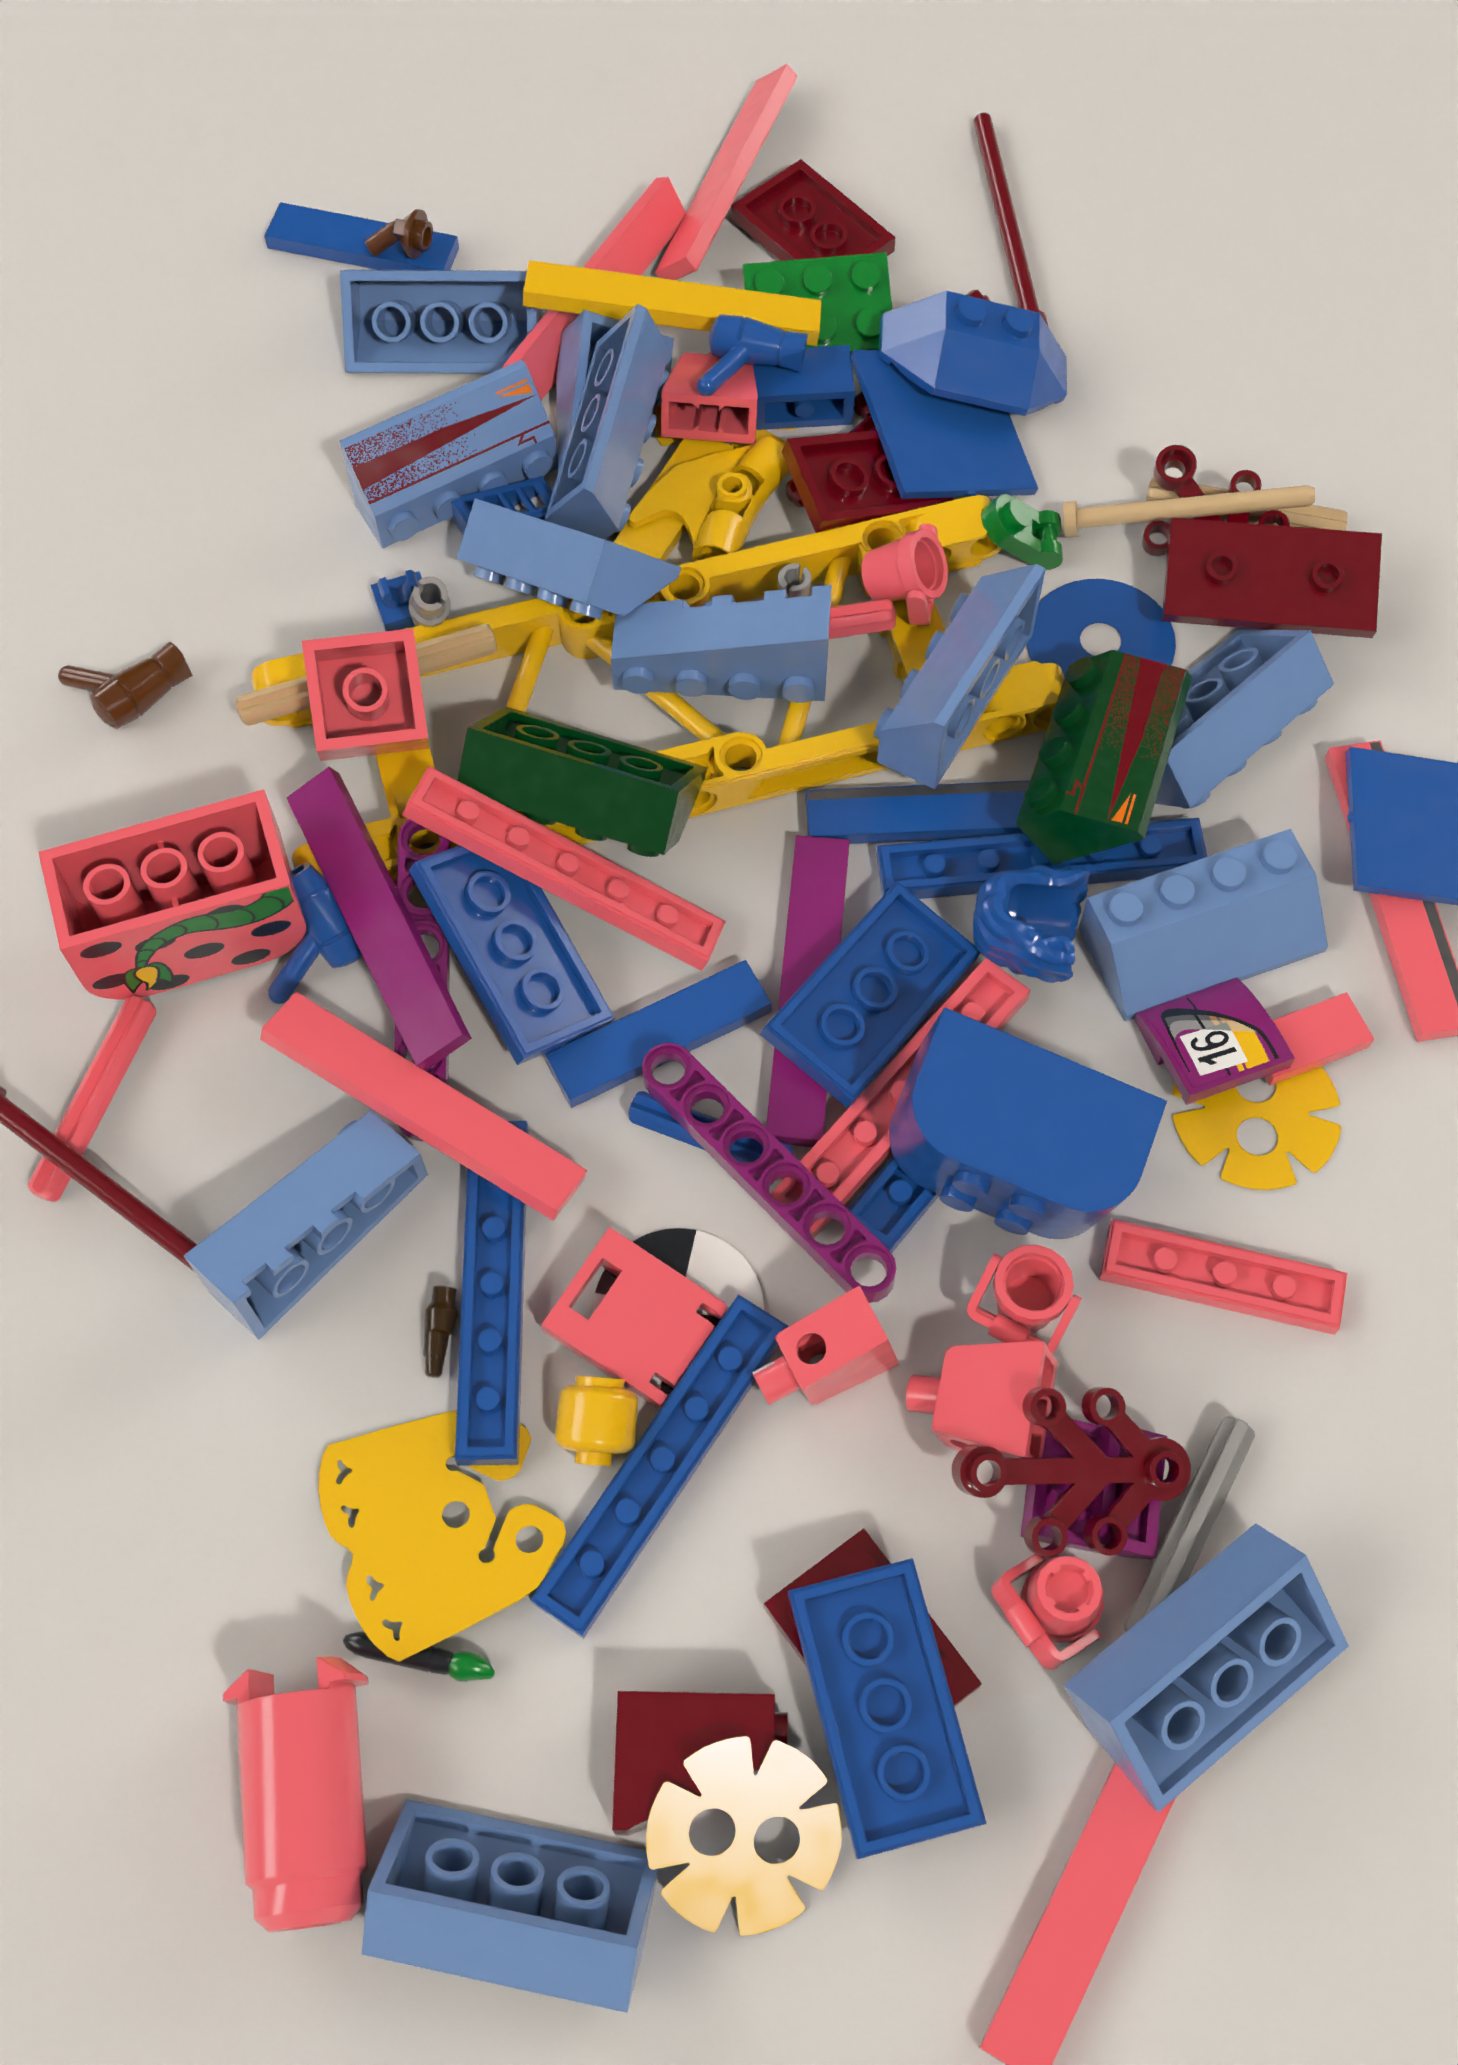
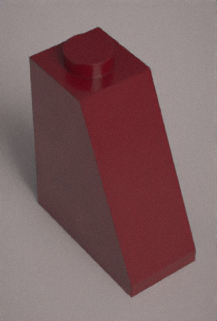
M618 1691L612 1831L616 1836H630L647 1828L652 1805L664 1782H671L699 1797L702 1796L685 1768L684 1760L703 1747L730 1738L749 1737L753 1775H757L772 1742L777 1740L785 1744L788 1743V1712H775V1694Z

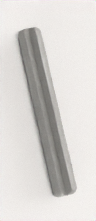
M1229 1416L1221 1419L1124 1622L1125 1632L1189 1579L1255 1438V1431L1245 1421Z

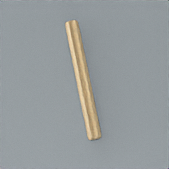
M484 623L417 643L416 651L419 674H427L494 654L497 651V644L492 628L489 624ZM306 676L238 696L236 698V706L242 722L245 725L251 726L310 708Z

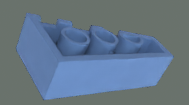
M832 585L812 587V596L788 598L787 590L783 589L764 591V600L737 603L733 595L712 596V600L699 607H690L684 599L642 603L626 616L616 614L611 651L614 690H627L634 694L665 692L680 693L688 697L702 695L733 696L741 700L774 698L787 699L795 703L825 701Z
M370 1110L359 1120L348 1123L338 1133L336 1138L187 1252L184 1258L209 1293L260 1340L428 1175L422 1156L412 1145Z

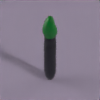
M365 1632L350 1633L343 1639L345 1647L355 1655L424 1672L430 1671L431 1673L442 1675L449 1674L456 1681L491 1679L495 1674L490 1662L480 1655L468 1651L453 1653L442 1648L430 1646L398 1662L387 1657L379 1650Z

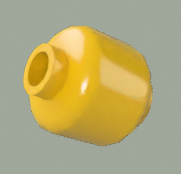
M576 1375L575 1385H568L560 1391L555 1438L558 1445L562 1448L575 1451L574 1463L611 1466L612 1454H624L633 1448L638 1399L635 1393L624 1389L625 1379Z

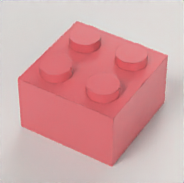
M414 629L302 641L316 752L320 761L429 749Z

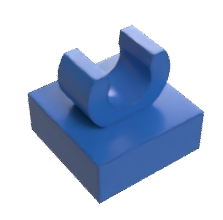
M407 570L403 576L389 580L386 577L379 578L378 583L370 585L385 631L415 627L409 612V598L414 586H419L418 581L422 578L420 571Z

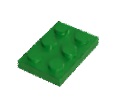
M887 252L743 264L744 290L822 300L817 346L806 345V348L849 345L850 355L853 350H879L880 319L883 313L892 310Z

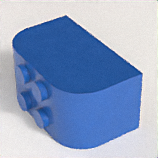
M945 1007L919 1046L892 1115L889 1140L893 1156L901 1170L919 1186L940 1194L939 1199L945 1205L963 1212H971L975 1209L995 1218L994 1223L998 1227L1010 1233L1026 1235L1030 1232L1048 1239H1066L1078 1236L1089 1230L1135 1190L1146 1165L1167 1100Z

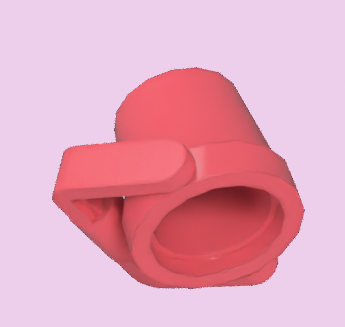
M922 524L917 531L906 533L898 540L867 552L862 561V580L872 600L886 598L892 601L906 600L910 625H930L934 600L942 595L948 582L946 555L938 539L937 528L931 524Z
M1024 1245L1008 1252L1003 1259L995 1253L992 1255L968 1303L967 1313L972 1320L989 1328L988 1335L1004 1343L1042 1341L1046 1343L1053 1354L1082 1298L1075 1294L1071 1298L1074 1288L1072 1271L1064 1258L1050 1248L1040 1245ZM994 1274L993 1289L997 1303V1315L979 1307ZM1064 1311L1049 1343L1030 1333L1045 1328Z
M1034 1554L1006 1571L992 1584L991 1592L996 1602L1004 1611L1005 1618L1024 1645L1030 1648L1044 1668L1053 1670L1102 1637L1097 1629H1092L1098 1624L1104 1608L1103 1590L1096 1570L1086 1561L1074 1556H1061L1045 1561V1556ZM1029 1573L1019 1596L1011 1583ZM1052 1642L1074 1643L1064 1650L1058 1651Z

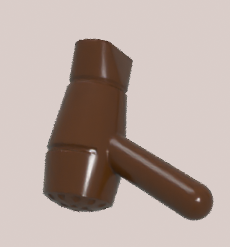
M172 642L164 645L151 658H147L116 674L69 665L62 667L58 672V679L63 685L93 691L90 694L94 711L104 723L114 729H118L138 719L139 716L146 713L170 691L172 687L193 676L182 652Z

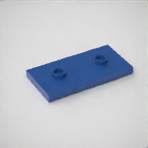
M457 846L414 862L409 869L413 880L517 1066L598 1030L615 1019L541 887L462 846Z
M896 881L765 1025L760 1035L846 1108H849L972 965L981 952L974 944Z
M913 1558L789 1590L788 1597L856 1859L987 1824Z

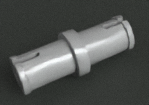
M427 576L421 578L418 581L419 586H414L409 598V612L414 626H439L447 620L450 613L451 601L448 596V590L446 585L436 577Z

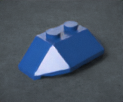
M946 290L885 312L880 319L879 359L888 365L894 364L906 378L931 395L1022 416L1042 410L1052 403L1062 402L1067 395V357L1038 312Z

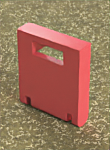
M609 1227L541 1324V1331L610 1377L625 1379L624 1386L660 1409L668 1396L660 1388L651 1384V1379L655 1375V1377L674 1389L715 1329V1326L696 1312L701 1308L711 1316L722 1319L728 1307L720 1299ZM603 1265L604 1269L618 1278L588 1320L571 1308L600 1266Z

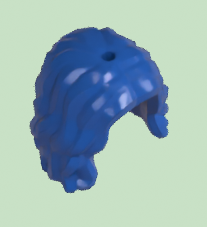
M1035 864L1026 870L1001 871L988 878L978 891L973 914V939L977 949L994 964L1007 967L1017 975L1036 977L1048 983L1064 982L1072 978L1071 965L1076 960L1075 947L1072 941L1075 938L1078 918L1081 914L1080 903L1087 896L1090 870L1087 867L1074 870L1069 866L1052 869L1048 866Z

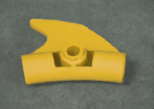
M762 436L754 445L712 453L676 465L646 493L629 515V526L637 528L663 517L678 519L685 525L692 542L693 561L741 550L763 506L782 480L789 474V469L781 453L784 444L773 437Z

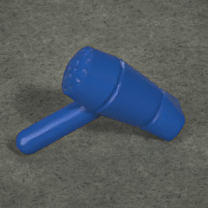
M719 314L710 330L709 346L711 354L721 359L698 380V392L703 396L713 395L745 364L779 365L780 367L801 373L808 333L785 332L783 329L749 317Z
M309 861L291 870V878L302 908L307 933L268 989L270 1000L276 1004L285 1003L290 998L319 954L322 955L332 968L348 966L362 957V953L326 879Z

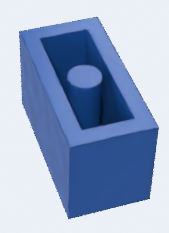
M850 346L807 347L801 373L780 367L779 365H753L758 394L756 430L853 425L855 389L850 359Z

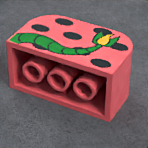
M264 789L38 852L60 951L82 986L89 993L98 997L125 1000L130 995L140 998L269 962L292 950L300 943L306 933V922L291 878V868L281 832Z

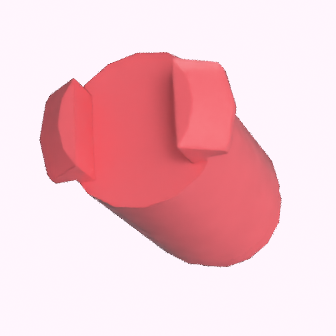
M317 1657L318 1689L275 1694L274 1674L247 1669L222 1694L224 1702L234 1704L237 1707L245 1885L253 1891L254 1920L268 1932L291 1931L349 1922L364 1905L362 1875L368 1869L356 1687L368 1685L369 1680L365 1674L339 1657Z

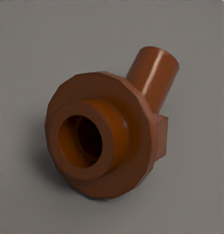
M415 209L403 220L396 219L365 239V244L376 257L399 241L406 255L409 258L417 259L422 251H427L431 245L433 226L428 221L424 210Z

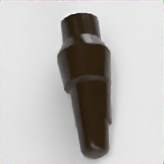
M434 1286L431 1303L425 1309L423 1356L425 1357V1374L431 1378H438L442 1375L449 1335L453 1334L458 1318V1311L455 1306L457 1289L452 1287Z

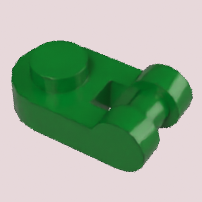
M1008 494L998 496L982 509V525L988 531L987 535L997 546L1030 565L1038 564L1046 568V570L1057 568L1062 564V545L1057 541L1062 531L1061 517L1057 512L1052 510L1038 511L1021 499Z

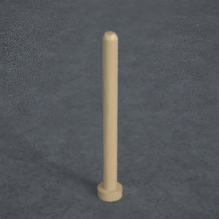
M1304 485L1078 508L1076 500L1063 502L1064 533L1066 538L1079 537V529L1163 521L1171 520V518H1194L1306 507L1315 503V488Z

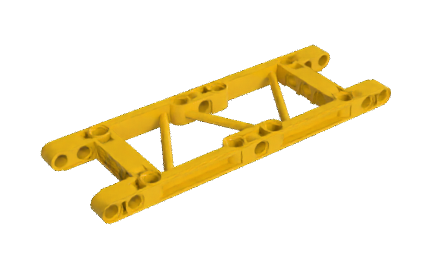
M983 495L970 496L677 565L681 567L679 577L644 603L685 599L690 607H699L712 600V596L733 595L735 602L763 597L764 591L779 590L778 574L784 566L800 564L799 578L802 580V570L804 567L808 568L811 573V585L824 582V585H832L831 607L839 606L847 576L857 574L865 597L869 596L863 584L861 574L862 561L867 552L898 540L906 533L917 531L922 524H931L937 528L938 539L946 555L948 573L978 566L983 560L994 556L1002 550V548L992 542L987 535L988 531L982 525V509L992 500ZM534 598L449 618L436 627L419 625L406 629H414L415 644L484 623L489 624L497 644V651L494 654L420 675V678L524 653L506 707L526 712L548 647L562 644L566 652L573 657L580 659L600 657L611 666L616 614L603 610L599 620L569 610L572 599H569L567 608ZM906 600L892 601L896 611V626L893 630L879 632L880 637H886L893 655L895 678H901L903 683L913 668L920 671L926 662L925 654L934 634L938 630L944 633L946 631L935 602L930 625L925 626L910 625ZM303 653L270 660L257 666L251 673L254 691L305 677L306 670ZM1036 661L1013 666L959 751L1047 730L1065 679L1061 667L1054 663L1041 664ZM645 693L648 698L700 740L655 751L708 767L689 818L890 769L877 762L879 739L874 737V732L878 721L801 740L812 701L804 703L790 701L777 746L766 748L763 741L754 734L747 732L725 734L677 693ZM311 708L264 721V723L271 726L288 725L292 728L313 724ZM430 747L429 749L376 755L391 817L366 823L365 826L396 888L398 879V837L400 828L408 820L402 814L428 766L435 769ZM736 767L749 768L746 771L733 770ZM514 810L522 815L524 814L522 811ZM558 822L552 825H543L579 845L595 842L594 840L580 837L575 833V828ZM419 830L410 839L409 847L413 852L420 855L431 854L439 847L441 838L431 830ZM450 841V843H451V849L454 848V847L460 846V845H458V844H456V843ZM308 843L295 849L292 854L294 869L309 861L324 877ZM435 843L431 848L418 849L423 844Z

